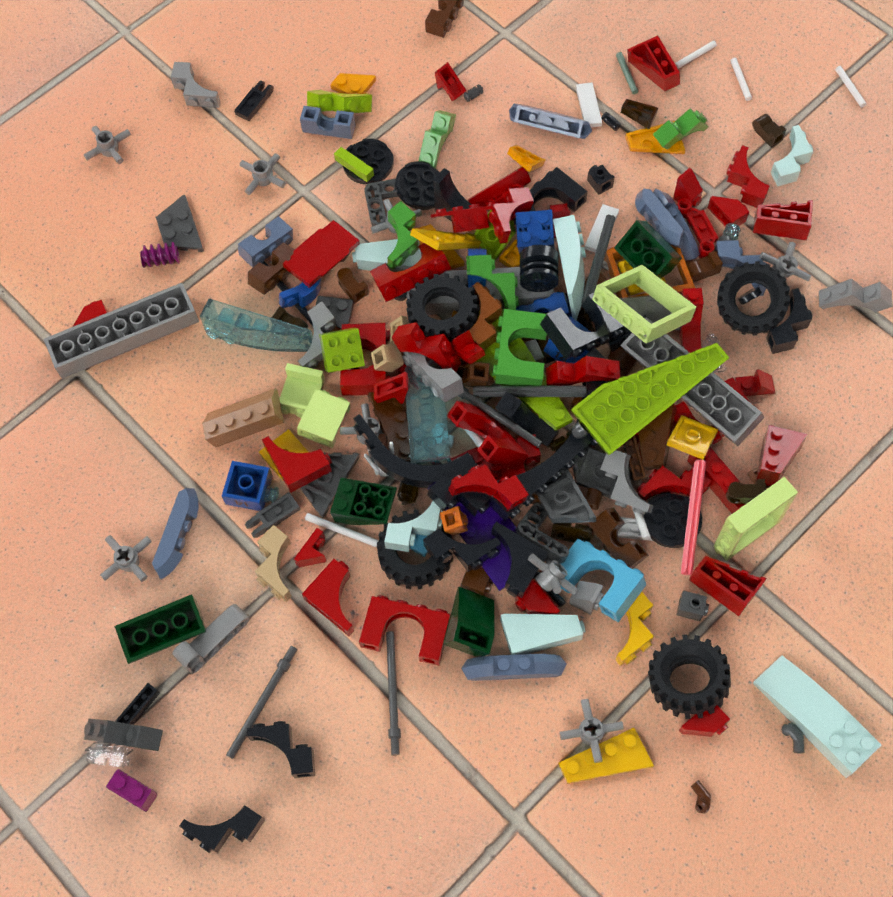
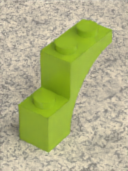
M312 90L307 91V106L320 108L321 112H337V110L353 113L372 112V95Z

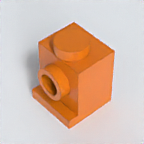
M459 506L440 512L444 532L455 536L468 531V518L465 513L460 511Z

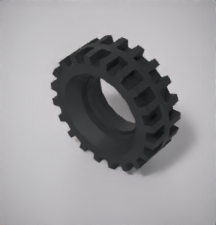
M755 261V264L745 262L740 267L738 265L734 267L730 273L728 272L725 275L724 280L721 281L717 296V306L720 316L724 319V323L730 325L732 330H738L744 335L746 333L753 334V336L762 332L767 333L768 330L777 327L779 322L785 317L790 303V288L787 286L785 276L782 277L779 274L780 271L777 268L775 270L771 268L770 264L762 265L759 264V261ZM749 283L761 284L770 293L771 303L769 308L757 316H749L742 313L736 305L735 297L742 286Z
M445 273L444 277H438V274H434V279L431 280L425 277L423 278V284L418 282L415 284L416 291L410 290L409 292L410 299L406 301L409 324L417 322L425 337L445 334L448 341L452 342L453 339L470 330L477 322L479 316L477 295H475L473 287L469 288L468 281L460 282V278L457 275L454 278H449L448 273ZM439 296L452 297L460 305L458 313L446 320H437L429 317L426 314L425 307L428 302Z
M406 510L403 511V516L401 517L394 515L391 523L408 522L419 517L421 514L419 510H414L413 514H408ZM388 522L384 524L383 532L380 531L378 535L377 554L381 568L385 571L389 580L392 578L398 586L400 584L406 585V589H411V586H418V589H422V585L428 584L430 587L434 585L433 582L438 579L440 581L443 579L445 571L448 572L450 569L449 565L453 561V557L449 561L441 562L438 565L432 557L419 565L405 563L399 558L397 550L385 548L384 541ZM442 525V530H441V531H442L445 535H447L449 538L452 539L451 534H448V533L444 532V528H443V525Z
M682 635L683 640L679 641L675 637L670 638L671 644L667 645L663 642L660 645L661 651L655 650L653 653L654 659L649 661L650 670L648 675L652 694L654 693L655 701L657 704L661 702L662 708L666 712L669 709L673 710V716L676 717L679 716V713H684L685 719H690L691 714H697L698 718H703V712L708 711L711 715L714 713L716 705L720 708L722 707L723 698H728L729 687L731 688L730 665L727 662L726 654H721V648L718 645L712 647L711 640L700 641V636L695 635L694 639H688L687 635ZM695 664L707 670L710 680L708 685L699 692L683 693L677 691L672 686L670 676L679 666Z

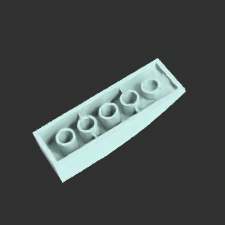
M570 215L553 219L571 314L572 318L577 320L584 294L585 272L583 258L586 257L585 248L581 247L584 244L582 233L578 234L581 232L580 222H576L575 216Z
M784 656L779 657L753 682L845 778L852 775L881 746L837 700Z

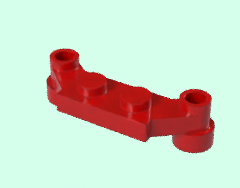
M681 198L678 201L677 207L683 218L687 219L700 244L699 258H704L713 252L714 243L718 241L719 237L705 211L692 207V202L689 199Z

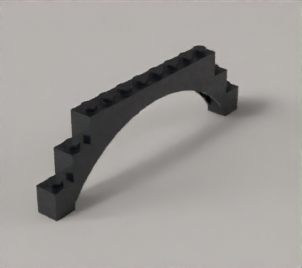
M593 348L585 355L606 359L596 348ZM582 382V386L587 388V395L582 397V400L606 382ZM571 433L566 442L550 458L531 470L516 475L529 495L525 502L509 511L501 502L485 493L472 491L452 496L448 490L451 480L445 476L429 488L427 495L442 511H445L447 508H454L460 501L474 517L479 512L483 514L491 506L504 521L510 517L514 519L521 512L520 508L523 505L529 506L535 500L533 496L537 493L542 494L549 487L547 484L551 480L553 482L557 481L562 476L561 472L565 468L569 470L576 463L575 459L578 456L580 458L584 457L589 451L588 448L591 445L596 446L598 443L590 433L578 439Z

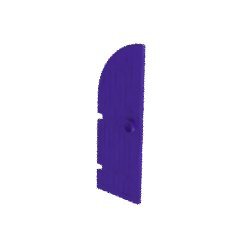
M460 501L455 506H459L460 511L465 513L468 518V531L459 534L466 544H481L496 538L491 534L492 527L496 521L513 532L516 530V526L510 518L504 521L491 506L483 514L479 512L475 517ZM502 543L499 555L493 559L488 558L482 565L499 591L505 588L510 574L509 556Z

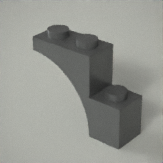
M88 719V723L84 728V740L159 751L163 730L109 720Z

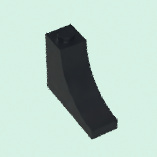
M444 168L433 180L435 210L446 208L448 212L453 211V207L463 206V209H469V205L472 204L460 194L451 179L450 171ZM450 215V216H444V217L447 218L448 220L452 221V220H451V215Z
M507 391L495 407L499 413L532 435L535 434L536 438L541 440L542 444L548 448L559 433L558 430H554L528 409L521 400Z
M496 521L492 527L491 534L503 544L510 560V574L505 588L510 595L523 598L540 570L528 561L529 556L534 554L545 562L548 552Z

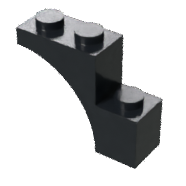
M799 288L792 289L790 292V316L788 319L768 332L766 340L772 354L794 349L798 341L796 331L808 328L812 320V313L807 309L805 297L801 294Z
M440 528L423 539L424 547L437 565L441 562L449 561L453 554H455L467 572L472 569L474 571L479 569L484 561L488 558H495L501 550V543L497 538L481 544H464L449 538Z
M285 721L274 722L270 726L259 723L252 725V728H247V737L250 741L268 742L278 747L286 755L290 764L291 774L294 778L315 776L313 748L308 747V744L296 745V748L293 749L292 728Z
M244 805L235 816L223 823L203 826L193 824L184 819L179 827L184 830L182 835L191 841L194 838L201 841L199 846L210 853L213 850L218 853L232 831H234L232 836L241 842L245 839L251 842L265 819Z

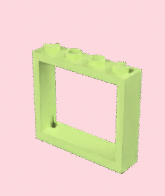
M643 265L598 284L592 298L596 304L646 344L690 322L696 310L694 304ZM636 284L672 312V314L651 324L613 293Z
M783 477L727 517L714 544L716 553L720 554L727 561L780 523L798 491Z

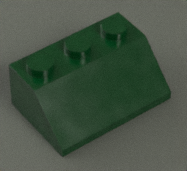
M636 220L614 247L633 269L643 265L660 279L670 273L682 259L647 221Z

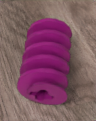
M174 242L171 243V247L164 243V248L158 243L156 249L150 244L149 250L143 245V249L140 252L143 268L146 267V264L149 267H153L154 263L156 266H160L161 262L163 265H167L168 261L172 265L175 263V260L180 264L179 251Z

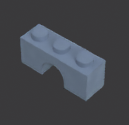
M303 106L300 117L301 128L304 133L352 139L356 126L353 112L337 110L335 118H328L321 113L320 108Z
M279 216L265 225L266 237L268 239L258 240L251 234L238 243L239 256L252 268L259 262L263 263L266 258L272 255V251L283 242L287 245L292 242L293 229Z

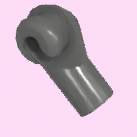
M793 723L784 724L782 726V733L793 739V752L798 754L805 753L803 733Z

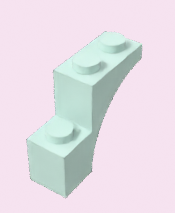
M799 125L792 127L789 136L792 146L791 152L785 158L773 164L771 175L777 187L796 182L801 172L800 165L808 163L813 154V147L808 143L806 134Z
M432 501L428 509L419 517L404 523H388L384 541L385 548L409 552L410 546L415 544L416 534L429 536L439 528L442 530L443 524L440 519V512L443 511Z

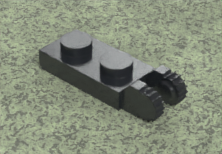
M259 81L236 107L235 115L250 121L266 99L270 97L274 87L269 84L264 89L265 82Z

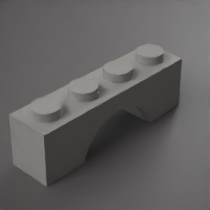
M403 352L404 356H402L405 365L410 366L417 377L420 376L426 387L429 386L433 394L444 403L464 392L462 378L452 368L435 369L430 366L434 362L432 359L418 353Z

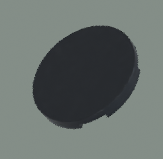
M362 139L363 141L350 145L346 149L374 170V176L366 182L343 166L345 174L354 182L360 184L379 182L388 177L393 169V154L382 141Z
M416 161L406 164L397 173L395 179V190L398 197L406 205L414 209L429 210L435 208L433 180L440 172L426 162Z
M666 492L656 495L648 502L653 505L651 513L645 512L643 517L650 537L654 542L669 548L684 547L689 497ZM700 511V517H699V525H698L697 537H698V535H699V533H700V531H701V527H702V514H701V511Z

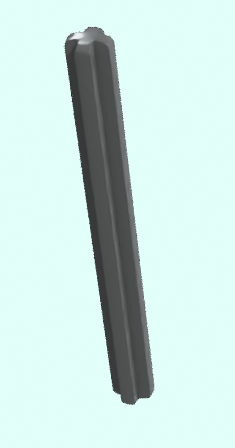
M608 214L605 218L583 294L582 304L588 295L595 292L615 222L614 215Z
M586 386L473 387V395L476 397H503L506 391L514 397H585L587 395Z

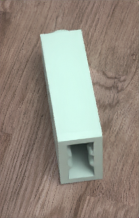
M398 239L359 244L355 248V252H352L353 263L357 262L358 269L368 271L384 263L387 264L388 256L396 247ZM419 248L414 255L408 256L400 267L397 266L394 270L389 268V270L399 272L415 265L422 258Z
M502 614L500 620L510 655L531 654L582 640L583 633L586 632L582 620L579 621L578 615Z

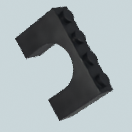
M556 167L553 171H549L540 182L537 181L530 189L534 200L530 211H536L534 205L539 200L555 198L564 204L567 203V206L575 212L586 202L588 191Z
M594 293L588 295L581 306L593 321L595 332H585L578 329L570 321L562 308L547 313L540 323L565 360L571 357L577 358L584 351L587 350L589 352L598 344L604 345L611 338L617 339L624 334L625 326L592 300Z

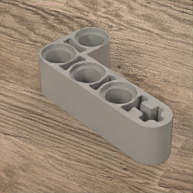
M233 604L206 628L205 633L197 636L190 644L187 641H183L173 650L172 654L190 674H194L247 625L250 618L236 604Z

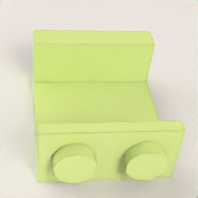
M287 363L285 368L287 378L279 398L282 414L290 413L302 418L314 390H322L325 381L324 373L321 370Z
M315 389L297 426V434L333 448L336 442L335 436L346 412L349 413L350 402L343 397L337 398L332 396L325 390L319 391Z

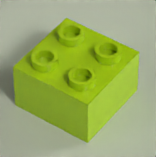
M358 328L319 334L326 372L330 373L365 366Z

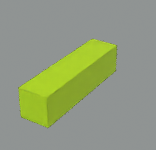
M340 147L334 153L335 161L364 181L368 182L374 176L372 167L344 148Z

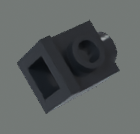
M603 164L599 167L594 165L589 169L587 181L599 195L613 188L615 177L607 171Z

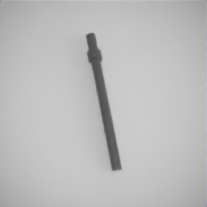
M463 386L464 392L458 395V397L461 399L465 398L537 448L541 446V440L468 392L469 389Z
M389 631L386 632L390 714L388 738L391 739V755L397 756L400 755L399 739L401 738V729L398 728L394 632Z
M290 646L284 658L279 660L276 665L278 668L226 756L231 759L235 757L247 736V728H252L282 675L290 668V662L298 650L295 647Z

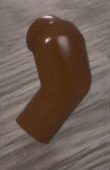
M698 780L691 786L698 795L695 809L698 813H707L710 809L711 795Z

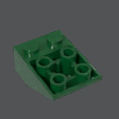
M340 478L330 514L335 522L349 525L387 524L397 487Z
M458 587L443 645L476 657L489 655L494 639V600Z

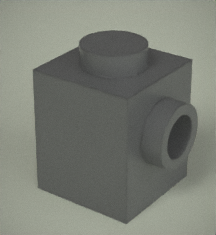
M683 591L676 615L701 621L703 615L707 616L709 604L706 603L707 596Z

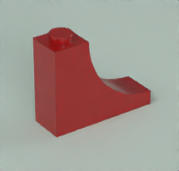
M684 288L681 293L684 298L696 306L691 321L681 326L679 330L681 346L689 353L702 348L701 318L704 305L702 288Z
M269 436L262 439L266 451L290 493L331 472L330 464H332V461L327 453L324 454L321 448L308 453H293L278 447Z
M333 559L307 587L302 596L308 604L347 636H350L354 632V628L342 613L341 595L346 582L351 576L347 564Z

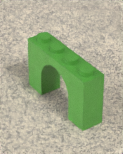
M504 309L503 316H499L498 327H501V332H497L496 343H500L499 348H495L494 359L498 360L497 365H493L492 376H496L495 384L542 386L544 363L520 360L510 352L508 346L518 338L546 340L547 334L540 325L546 314Z

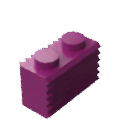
M120 769L115 771L106 785L107 789L145 812L149 810L157 797V792Z

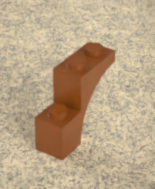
M477 282L472 287L474 288L475 295H477L480 315L469 331L473 341L485 350L496 342L497 330L492 323L499 319V316H502V304L497 298L494 299L490 295L487 287Z

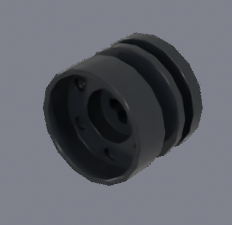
M532 245L520 252V285L522 288L531 292H546L558 285V252L556 249L547 245Z

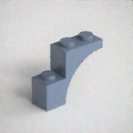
M739 240L716 242L714 251H716L721 259L723 267L734 269L737 265L738 267L744 265L745 262L755 264V261L766 265V262L759 258L760 255H743L742 247H739ZM751 283L754 288H760L762 294L759 296H763L766 288L761 284Z

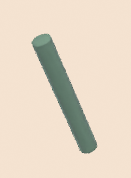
M618 52L616 57L632 94H637L638 88L622 52Z

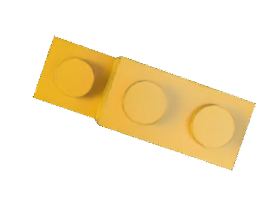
M643 592L639 594L626 612L630 630L627 644L617 654L615 659L620 666L625 662L627 665L636 659L637 656L635 654L641 650L645 652L653 645L651 642L654 636L642 623L652 614L653 604Z

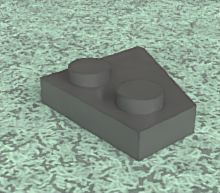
M325 296L317 297L316 305L321 301L335 317L337 322L335 326L341 329L342 324H350L354 305L353 300Z

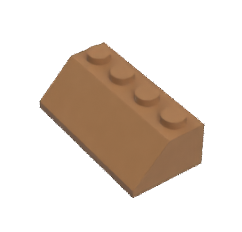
M275 388L208 413L202 423L205 440L214 447H219L284 423L278 390Z

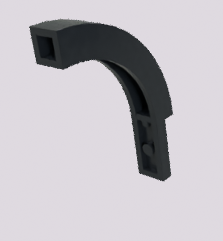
M360 414L353 418L355 423L353 428L359 436L363 435L366 439L364 442L370 450L371 460L384 473L402 483L420 488H430L443 476L452 480L458 475L464 476L468 474L471 468L477 466V463L468 452L458 459L439 465H419L407 462L392 454L381 443Z

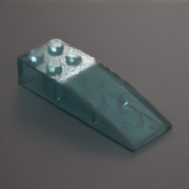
M208 299L200 315L206 334L212 339L219 338L228 344H237L269 351L307 352L313 340L312 332L309 329L213 299Z
M432 363L430 365L435 369H443L437 363ZM407 366L405 367V372L408 373L406 406L411 463L439 465L451 462L446 402L444 403L439 397H436L432 389L424 385L420 376L417 377L412 368Z

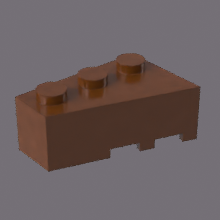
M674 404L638 432L643 467L646 470L659 469L662 466L666 468L670 447L667 446V442L673 431L674 417L677 410Z

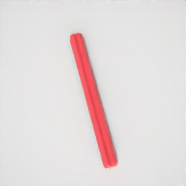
M699 459L694 462L681 574L687 576L693 573L706 461Z

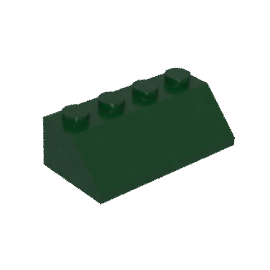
M192 594L115 626L128 664L206 632L203 616L197 600Z

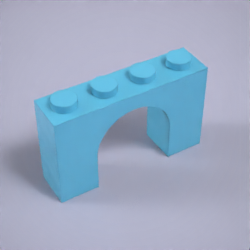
M577 539L569 549V555L565 562L560 563L568 574L565 579L574 586L586 573L593 570H604L614 576L612 586L598 604L601 612L616 622L621 620L646 586L644 574L636 568L631 569L622 560H615L606 551L597 550L588 541L583 542ZM561 586V589H562V590L566 591L567 593H570V592H568L565 588H563V587Z

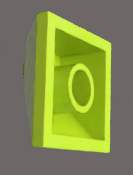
M488 213L489 228L476 230L474 235L476 239L481 241L480 247L487 249V254L491 255L492 259L497 260L516 231L514 221L511 220L509 223L511 233L507 243L500 244L498 237L495 236L494 226L489 221Z

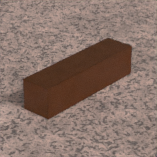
M634 435L623 444L625 453L631 456L629 469L633 482L646 478Z

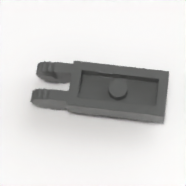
M288 492L256 513L257 515L248 520L245 526L247 529H250L261 521L263 524L251 533L253 538H258L273 525H278L301 509Z

